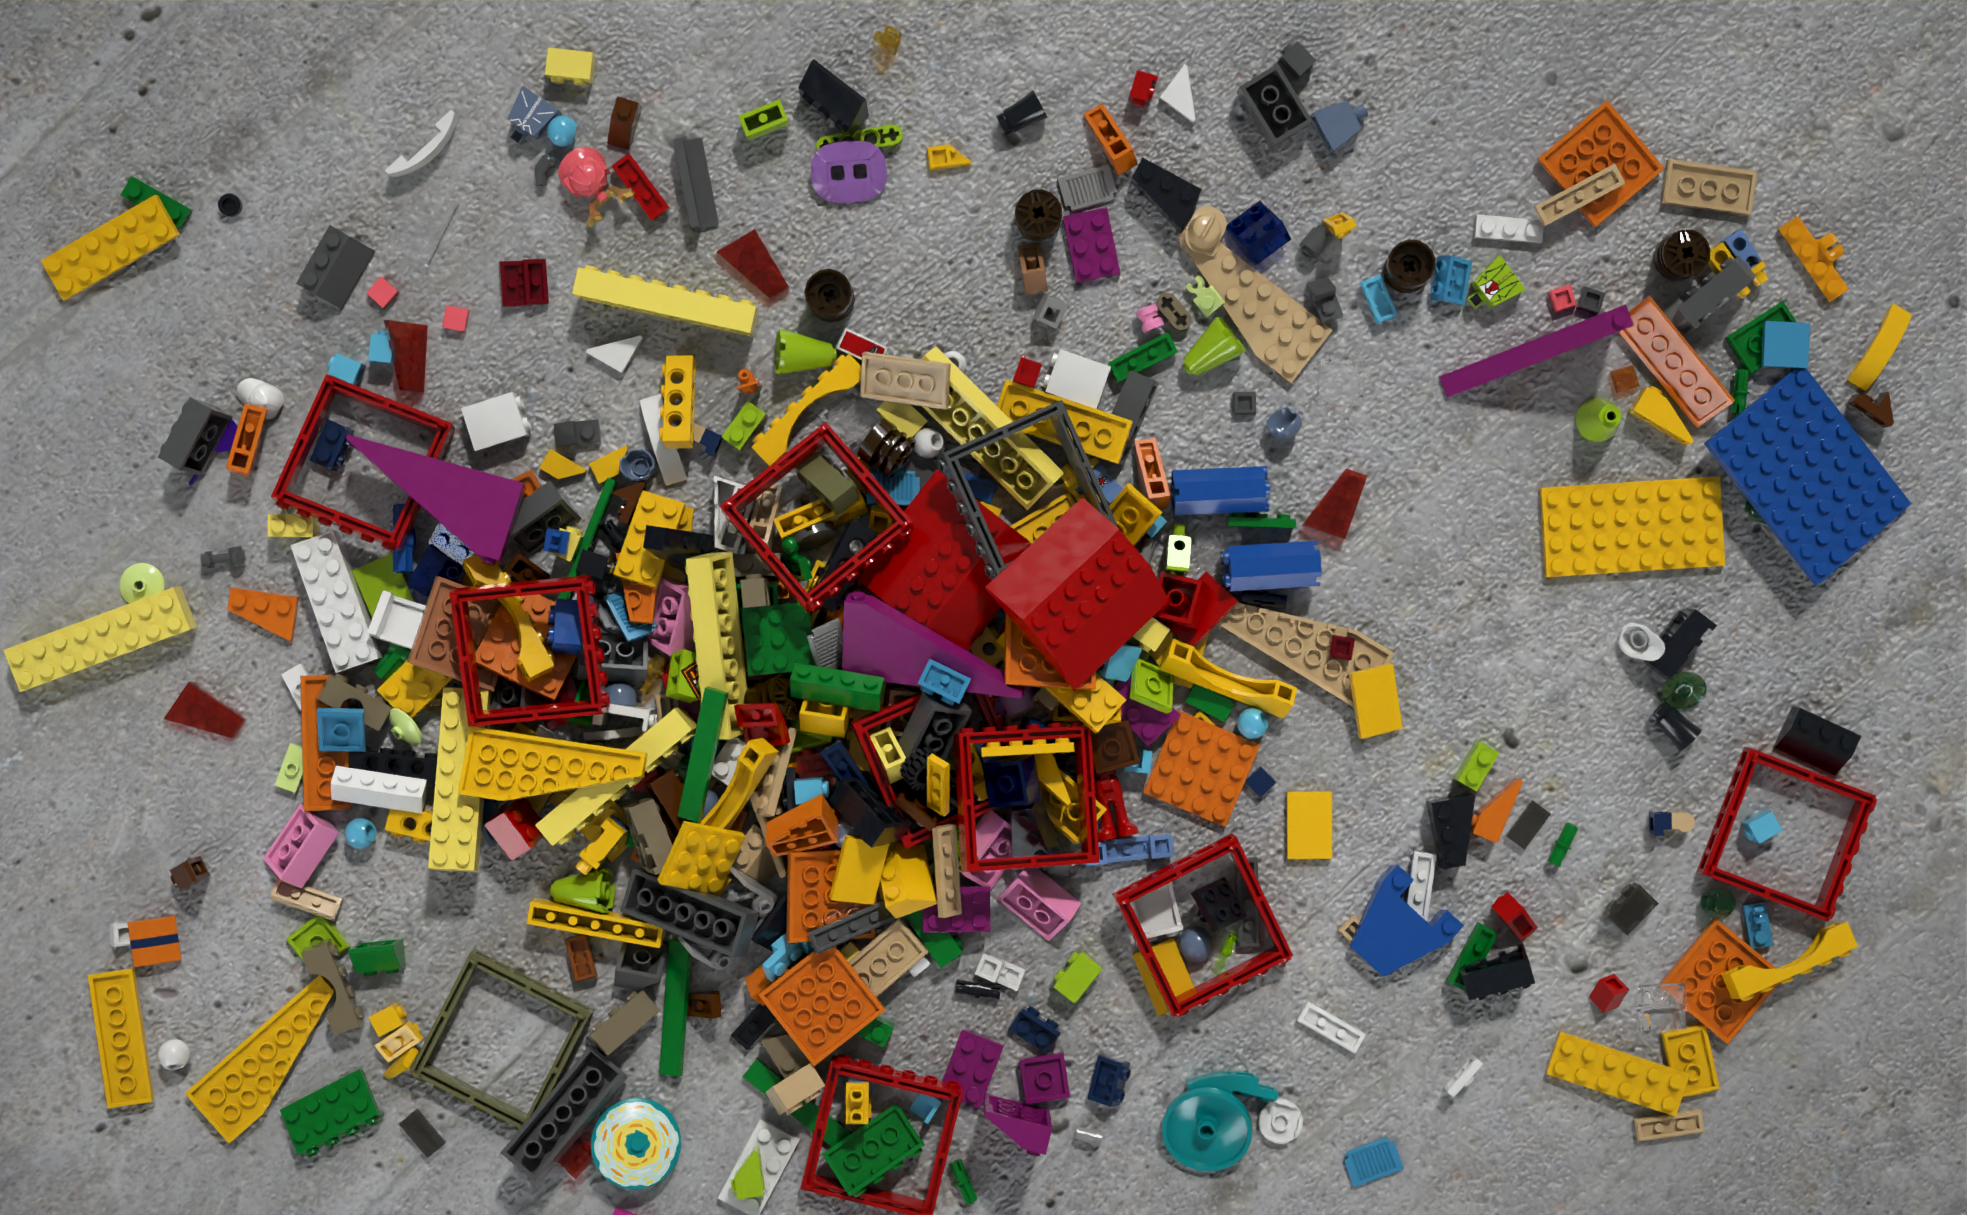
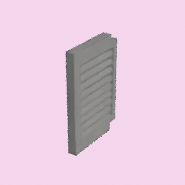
M1109 164L1057 179L1065 207L1070 206L1071 212L1115 200L1113 193H1116L1117 189Z
M836 618L813 629L812 634L807 636L815 666L831 669L842 667L843 631L840 620Z

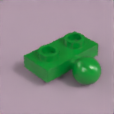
M787 537L782 542V550L786 553L782 556L785 567L795 579L801 581L812 579V565L806 557L798 555L797 552L800 545L796 543L794 537Z

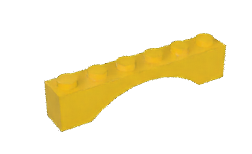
M850 354L846 357L841 355L833 363L835 367L830 372L826 370L817 378L818 384L814 387L810 385L801 394L803 398L798 403L793 401L785 409L787 413L781 419L776 417L768 425L770 429L765 434L761 432L753 439L754 445L752 448L769 466L788 452L793 428L802 414L811 405L830 394L851 391L861 383V365Z
M475 554L463 561V568L474 586L511 583L506 572L502 573L498 566L500 564H495V566L486 565ZM521 597L497 598L508 610L516 625L519 637L517 664L528 683L552 671L555 658L550 650L546 651L542 644L544 643L542 634L533 628V619L528 611L524 612L520 605L522 604Z
M1172 639L1164 651L1159 669L1283 719L1293 707L1297 687L1279 680L1253 679L1228 672L1204 658L1195 647L1176 639Z
M764 738L749 740L737 758L736 769L728 787L699 824L729 830L779 751Z
M1848 921L1835 922L1818 930L1807 950L1797 959L1786 965L1770 969H1762L1751 965H1739L1721 973L1731 998L1741 999L1743 1002L1754 998V993L1761 991V993L1774 989L1773 985L1776 983L1784 984L1794 979L1793 976L1796 974L1804 975L1812 972V967L1816 965H1828L1833 962L1832 958L1836 956L1841 958L1852 953L1851 950L1858 947V944Z

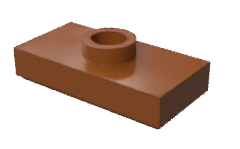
M579 934L565 938L575 982L598 977L588 935Z

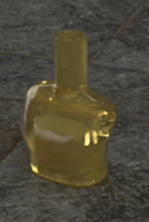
M656 653L648 661L647 679L639 691L647 695L654 683L662 677L670 661Z

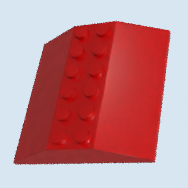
M937 469L904 511L913 522L911 535L905 540H898L894 544L895 547L889 553H882L876 558L877 562L868 569L866 567L862 569L856 579L892 608L967 651L1000 610L1001 606L985 589V586L992 579L985 572L984 566L986 565L983 558L979 557L975 550L976 543L973 536L971 537L966 530L967 523L964 516L957 510L956 503L958 502L954 494H951L947 487L948 480ZM976 500L1004 564L1016 559L1032 543Z
M1083 497L985 586V589L1073 691H1076L1170 601L1149 563L1121 530Z

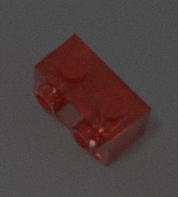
M812 749L799 750V755H794L798 779L834 774L820 751L813 752Z
M578 1137L558 1161L575 1179L593 1161L590 1143L587 1141L584 1143Z

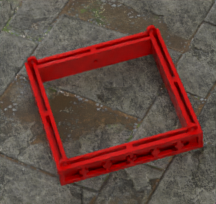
M326 374L272 492L271 498L276 502V506L284 510H288L290 507L297 510L296 513L308 519L310 516L316 517L318 522L325 526L331 527V524L339 526V530L346 534L352 535L354 532L361 535L360 538L369 543H373L375 540L382 543L381 546L387 550L394 552L395 549L402 551L421 508L409 496L393 532L295 495L291 491L335 394L435 432L436 435L426 455L431 458L442 460L455 427L451 422Z
M826 422L720 505L724 516L807 614L811 610L815 612L822 607L823 601L829 596L834 597L841 591L842 585L847 581L849 583L853 582L859 576V572L865 567L868 569L877 562L876 558L882 553H889L895 547L894 544L900 539L905 540L909 537L913 529V522ZM826 443L892 519L894 524L807 593L739 512Z
M590 575L455 588L449 592L468 727L604 714L608 710V707H610V696L605 691L607 673L602 668L604 651L599 646L602 634L600 626H597L596 623L599 611L598 605L594 604L593 600L596 588L594 581H591ZM576 591L591 700L483 710L468 601Z
M923 691L881 708L880 712H872L850 722L885 806H893L895 808L894 813L904 821L905 818L902 811L895 804L896 797L867 730L914 710ZM973 693L986 727H996V731H1003L1001 726L1004 725L1001 715L995 713L993 708L995 700L993 696ZM1001 742V746H1009V742ZM1017 755L1001 756L1004 759L1003 762L1005 769L1008 771L1009 775L1007 777L1011 786L989 795V798L981 802L976 801L974 803L975 818L1029 794L1027 790L1030 787L1025 774L1021 775L1018 768L1021 766L1019 758L1013 759V757H1018ZM953 811L945 817L938 818L934 827L946 824L958 826V811ZM920 826L910 831L908 828L900 842L905 849L933 837L932 829L929 831L925 827Z
M1070 722V727H1062V723L1048 724V728L1040 729V724L1026 725L1024 730H1018V725L1004 726V731H996V727H982V732H974V728L960 729V733L953 734L961 872L1100 863L1090 728L1083 726V722ZM1074 738L1082 852L977 859L970 744Z
M1744 747L1696 872L1829 922V919H1832L1835 914L1837 898L1843 893L1845 877L1851 872L1853 856L1859 851L1861 835L1867 830L1869 814L1875 809L1877 803L1876 795L1755 749ZM1756 763L1855 800L1815 905L1717 868Z
M1233 833L1112 893L1165 1005L1173 1017H1181L1187 1014L1189 1009L1196 1005L1200 1007L1207 1004L1209 999L1216 995H1225L1229 992L1230 988L1246 984L1249 978L1255 975L1261 976L1266 974L1269 968L1275 965H1283L1291 960L1293 956L1239 840ZM1230 853L1274 947L1175 997L1130 903Z
M844 1054L832 1055L800 1189L907 1215H933L964 1086L953 1080H947V1082L940 1081L932 1075L919 1076L911 1070H903V1072L894 1070V1067L890 1065H873L871 1061L860 1059L859 1061L852 1060ZM839 1074L949 1100L925 1200L865 1186L867 1190L858 1197L848 1196L838 1179L815 1174Z

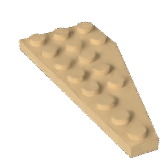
M1185 227L1178 236V241L1194 262L1204 280H1206L1209 286L1212 285L1226 302L1222 305L1223 309L1233 321L1255 357L1291 384L1333 330L1326 324L1322 325L1317 317L1221 242L1209 253L1200 254L1191 250L1185 242Z
M1238 603L1218 623L1219 626L1353 708L1354 703L1349 673L1388 664L1395 654L1357 630ZM1332 635L1355 638L1352 660L1328 657Z

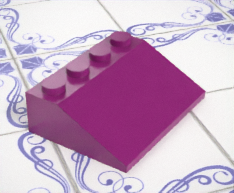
M985 1093L984 1116L1021 1148L1027 1150L1028 1154L1033 1156L1046 1155L1052 1132L1050 1109Z

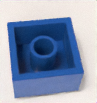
M556 598L555 604L550 605V611L548 612V624H551L552 627H549V633H547L546 646L551 647L550 651L552 654L578 655L582 644L578 600Z

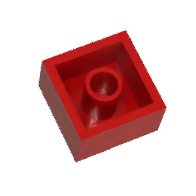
M1161 571L1158 581L1170 601L1153 618L1198 630L1210 586L1200 580Z
M525 798L506 802L484 824L511 861L530 850L543 835L535 826L542 818L537 815L530 802Z

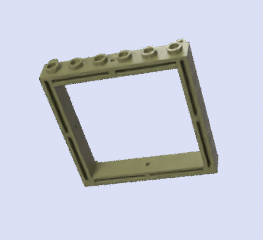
M474 949L469 953L409 1073L420 1082L425 1083L427 1081L433 1084V1087L440 1092L446 1093L447 1091L453 1094L454 1099L459 1102L466 1103L467 1101L473 1104L474 1109L479 1112H488L494 1115V1119L501 1123L508 1122L514 1125V1129L519 1131L555 1088L594 1009ZM477 968L576 1017L528 1114L428 1064Z

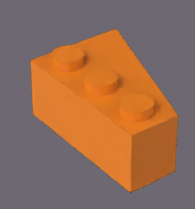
M823 794L766 823V845L774 857L839 842V820Z

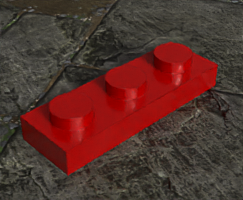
M630 153L612 165V168L626 187L634 191V198L652 222L670 209Z

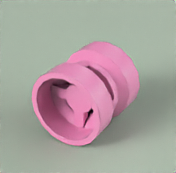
M1156 304L1135 312L1137 318L1142 322L1141 328L1143 333L1164 325L1162 318L1158 317V307Z

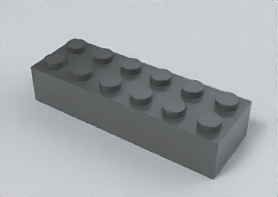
M633 868L621 906V912L733 958L747 956L759 912L714 894L661 885L657 880L660 873L654 875L642 868Z
M590 1045L501 1151V1154L539 1185L628 1078L627 1075Z

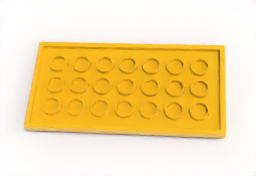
M1720 476L1540 488L1545 577L1726 566Z

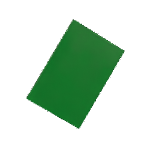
M1784 301L1779 302L1725 337V340L1743 368L1749 371V375L1762 368L1763 322H1796Z

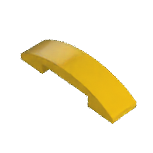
M1894 303L1890 305L1880 322L1882 324L1861 360L1856 362L1846 381L1864 392L1870 388L1901 341L1912 314Z

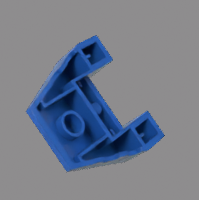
M1391 864L1376 881L1372 896L1367 902L1362 920H1360L1349 946L1382 977L1449 943L1464 926L1448 910H1439L1429 923L1400 897L1414 879L1399 865Z

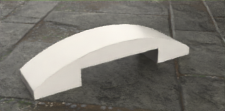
M451 109L435 124L441 131L409 161L401 155L385 171L392 177L409 174L426 165L448 143L456 128L459 116Z
M661 394L639 400L652 447L666 486L688 480L678 448L666 449L663 441H660L659 429L663 427L660 407L664 406Z

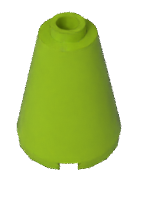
M1217 317L1183 358L1185 363L1182 366L1190 376L1192 374L1199 376L1243 354L1246 349L1240 340L1234 336L1233 331L1220 317Z
M778 329L774 353H776V360H774L776 374L829 367L832 362L836 361V349L833 348L831 343L788 330Z
M1594 397L1580 405L1576 412L1575 424L1582 437L1589 441L1602 442L1613 437L1618 431L1622 414L1620 409L1610 400Z
M602 868L590 871L587 875L581 873L557 879L551 885L550 895L558 903L599 913H609L608 908H613L616 895V885L611 884L610 877H614L611 869Z

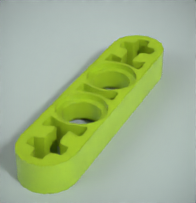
M885 125L857 130L852 136L847 132L821 137L817 141L816 149L818 151L820 147L824 146L826 141H828V144L835 143V139H839L838 142H843L847 137H851L855 141L865 142L864 138L869 133L877 136V142L874 145L879 147V149L894 147L902 142L903 133L897 125ZM890 130L899 133L895 141H891L889 137L883 138L885 143L881 144L880 131H883V136L889 135Z

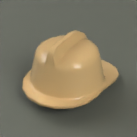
M1203 206L1196 210L1184 233L1185 242L1191 250L1204 254L1213 251L1217 247L1227 226L1223 213L1211 206Z

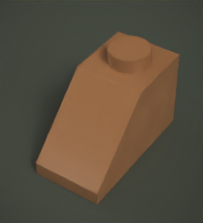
M1040 243L1017 246L1025 295L1048 291Z

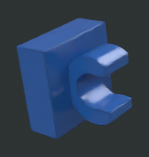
M547 528L543 551L567 555L571 532Z

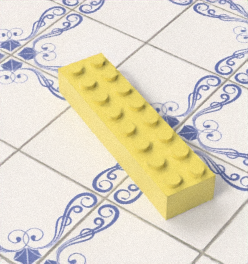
M585 265L584 268L578 267L572 294L578 299L754 337L760 311L752 301L740 299V302H734L730 296L718 294L717 298L711 297L707 291L696 289L695 293L689 292L687 287L675 284L673 288H670L662 281L651 280V283H648L642 277L629 275V278H625L623 275H620V272L612 270L602 273L597 267Z
M936 346L921 358V360L951 364L948 408L945 410L922 407L961 445L1012 422ZM1022 431L970 453L1026 510L1064 474Z
M732 552L707 553L686 559L685 566L689 584L688 595L691 601L690 616L693 620L694 628L693 640L696 646L695 660L699 673L698 685L701 691V703L705 687L709 686L729 693L719 740L732 739L744 734L743 727H738L734 705L744 704V695L747 690Z
M180 585L3 651L19 691L23 692L197 628V625Z
M443 687L428 868L431 870L478 872L484 798L457 794L470 729L468 727L463 688ZM480 689L483 710H490L492 692ZM490 725L473 726L490 729Z
M682 706L674 708L625 750L647 753L645 771L649 773L662 763L660 760L662 757L667 758L679 749L677 745L680 742L683 744L695 736L694 730H696L697 724ZM645 776L579 788L535 826L552 846L558 843L563 845L576 835L574 832L576 829L579 831L588 826L593 821L591 818L593 815L597 816L611 806L608 802L611 800L614 802L628 792L626 790L627 786L630 788L633 785L635 786Z

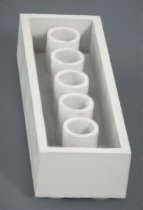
M332 530L290 545L335 673H342L382 659L384 655L378 639L373 638L367 633L371 618L353 575V567L340 531Z

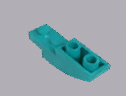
M1240 1071L1207 1073L1188 1079L1185 1084L1187 1089L1190 1090L1210 1087L1226 1091L1230 1094L1236 1091L1235 1094L1242 1097H1249L1250 1094L1258 1096V1100L1268 1103L1271 1100L1277 1101L1279 1094L1275 1087L1258 1084L1259 1077L1257 1074Z

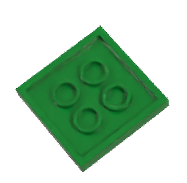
M799 603L742 608L748 676L792 672L795 662L815 666L807 636L811 635L813 630L811 611L807 614Z

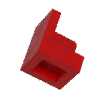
M1021 355L1013 382L1034 388L1042 364Z
M1615 974L1599 979L1589 998L1603 1013H1606L1620 1006L1629 989Z

